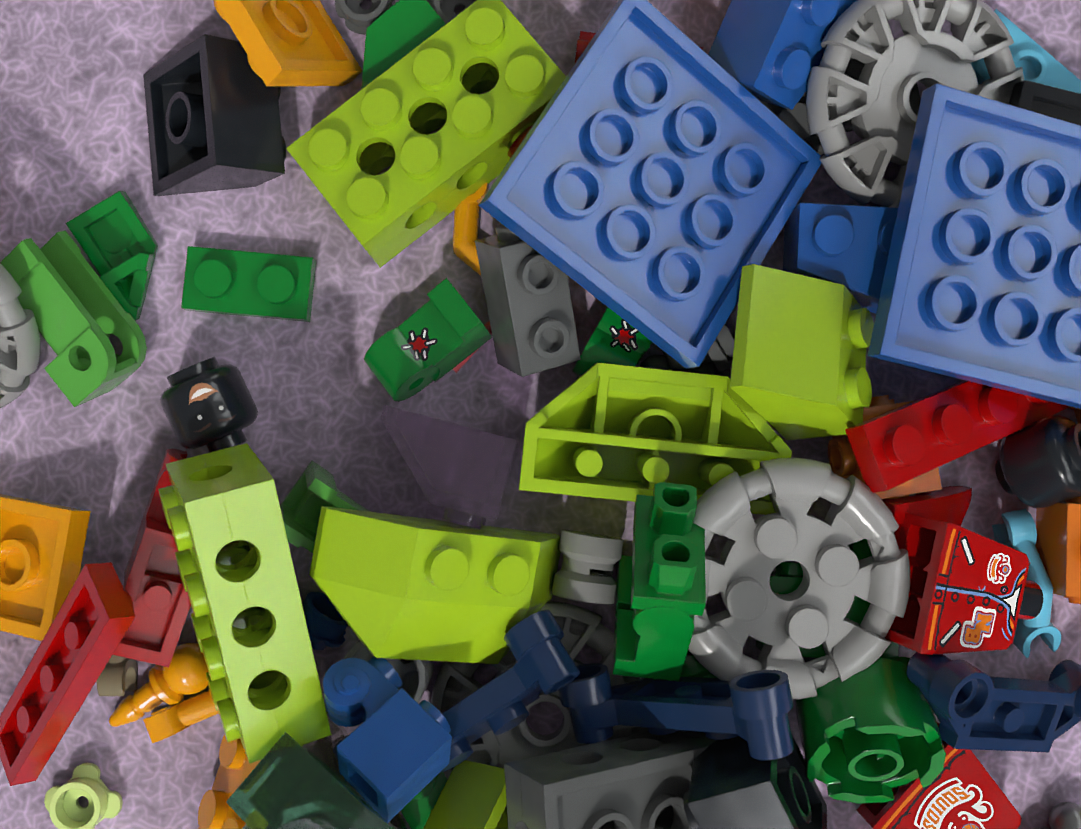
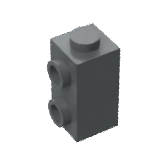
M503 224L495 226V236L475 240L497 364L521 377H525L581 360L567 275Z

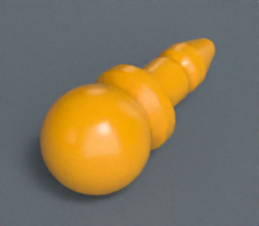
M197 643L178 645L169 667L153 666L149 670V682L137 689L134 695H129L120 702L109 718L110 725L118 727L137 721L145 715V712H150L163 702L174 706L183 700L184 694L190 695L204 690L208 686L206 677L208 669L203 652L201 653L199 645Z

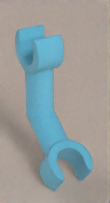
M1026 509L1002 513L1004 523L992 525L995 541L1027 555L1030 565L1026 580L1036 582L1043 593V606L1040 613L1031 620L1018 618L1013 644L1028 658L1032 640L1040 635L1048 647L1055 652L1061 643V633L1050 622L1053 586L1035 546L1037 541L1035 522Z

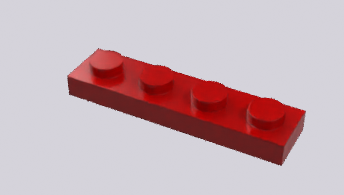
M963 380L845 429L864 482L872 493L892 489L1019 431L1033 422L1054 415L1069 407Z
M112 562L84 565L0 715V759L10 786L37 780L136 617L132 598L123 589Z

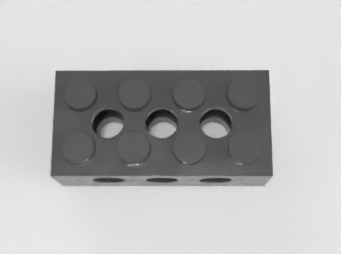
M680 730L666 735H654L647 731L504 763L508 829H691L684 810L683 796L690 788L694 759L716 740L707 738L704 732Z

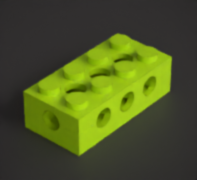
M477 0L286 149L381 268L453 212L461 201L475 193L485 183L489 184L500 175L511 159L507 155L509 148L525 129L534 125L566 76L501 0ZM441 128L436 133L429 134L433 130ZM391 166V168H390L389 170H387L386 172H384V173L378 175V173H379L381 170H383V169L386 168V167Z
M247 443L167 463L166 467L171 486L159 488V495L168 527L172 530L178 550L175 552L178 569L185 592H188L193 613H191L194 631L200 651L204 654L208 669L206 677L215 709L219 713L227 742L240 738L249 764L332 735L274 478Z

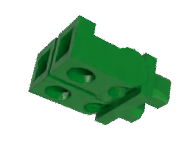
M659 482L654 486L653 496L636 495L633 525V556L622 555L617 569L613 675L671 681L680 680L694 631V615L702 616L706 605L705 529L693 523L697 510V488L692 485Z

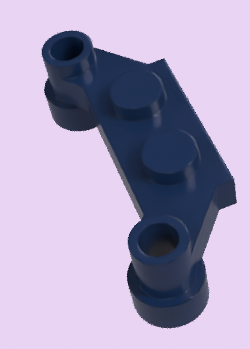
M542 610L530 615L512 627L504 636L506 644L517 660V663L512 668L442 713L450 725L451 732L449 734L452 736L450 763L441 772L447 771L467 759L473 753L470 744L490 730L495 735H500L523 722L529 716L526 707L539 699V694L542 691L545 695L551 694L569 684L580 674V671L560 641L564 637V632L550 610ZM344 739L337 743L336 746L333 748V752L337 760V745H339ZM367 802V804L369 805L370 809H374V808Z
M916 652L907 665L908 679L920 688L940 722L938 728L941 739L954 749L1049 753L1053 741L1081 721V665L1072 660H1064L1056 665L1050 674L1049 681L988 676L965 660H951L943 654L927 655Z
M600 663L577 665L576 667L580 674L569 684L558 690L561 705L569 708L575 741L581 744L604 741L614 734L613 726L622 725L647 727V731L654 735H666L680 730L704 732L707 738L713 740H724L740 736L747 741L750 756L758 760L780 759L788 756L794 750L787 714L793 708V700L788 675L782 671H752L731 679V681L703 677H680L679 681L644 678L635 682L611 686L608 667Z

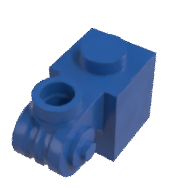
M373 656L368 661L358 658L342 659L327 670L323 679L326 712L331 721L338 726L353 727L361 725L337 745L339 773L388 823L450 763L452 736L449 733L451 728L446 718L433 704L426 700H422L418 704L403 688L398 690L402 686V680L394 667L385 658Z

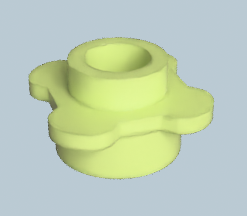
M93 763L78 765L73 770V776L62 786H53L46 792L44 804L49 811L53 824L58 829H94L104 818L111 819L120 813L123 805L122 797L118 792L110 791L100 779L101 772L97 765ZM81 796L88 799L89 804L87 807L79 805L78 800Z

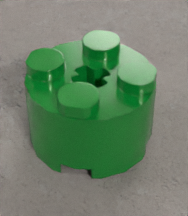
M880 657L870 667L852 675L843 682L838 677L824 686L816 688L817 696L796 699L795 710L807 777L811 782L817 779L825 783L829 797L835 800L858 804L888 802L894 800L892 788L908 784L918 777L922 787L925 788L943 771L946 753L935 714L920 688L907 677V665L910 658L894 657L886 659Z

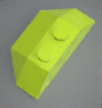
M596 363L525 423L519 490L635 502L636 495L653 496L655 484L665 482L694 486L697 488L698 500L709 488L729 474L736 471L741 476L760 469L761 461L791 458L792 450L774 432L766 420L730 388L731 379L728 376ZM769 494L750 501V511L752 514L768 515L776 513Z
M321 506L309 575L327 595L369 652L376 658L498 664L510 650L504 640L506 633L523 619L541 611V608L552 599L553 579L558 569L561 553L558 549L560 535Z

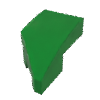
M399 0L367 27L361 90L446 25L426 0Z
M118 191L65 224L101 275L99 278L126 313H130L136 321L140 319L158 244L125 191Z

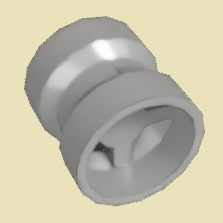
M561 530L558 549L563 555L562 569L554 574L551 593L555 596L576 601L614 604L617 583L612 577L613 567L622 557L624 539L581 531Z

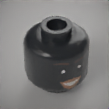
M212 357L167 377L170 387L161 394L160 403L182 447L196 449L206 445L210 453L237 446L247 441L242 429L248 427L256 420L258 411L236 366L231 364L219 366L216 358Z
M1049 416L1033 422L1031 425L1002 439L999 450L1000 459L996 461L995 472L1000 485L1007 493L1015 494L1021 502L1032 508H1045L1056 503L1081 497V423L1076 424L1065 416Z

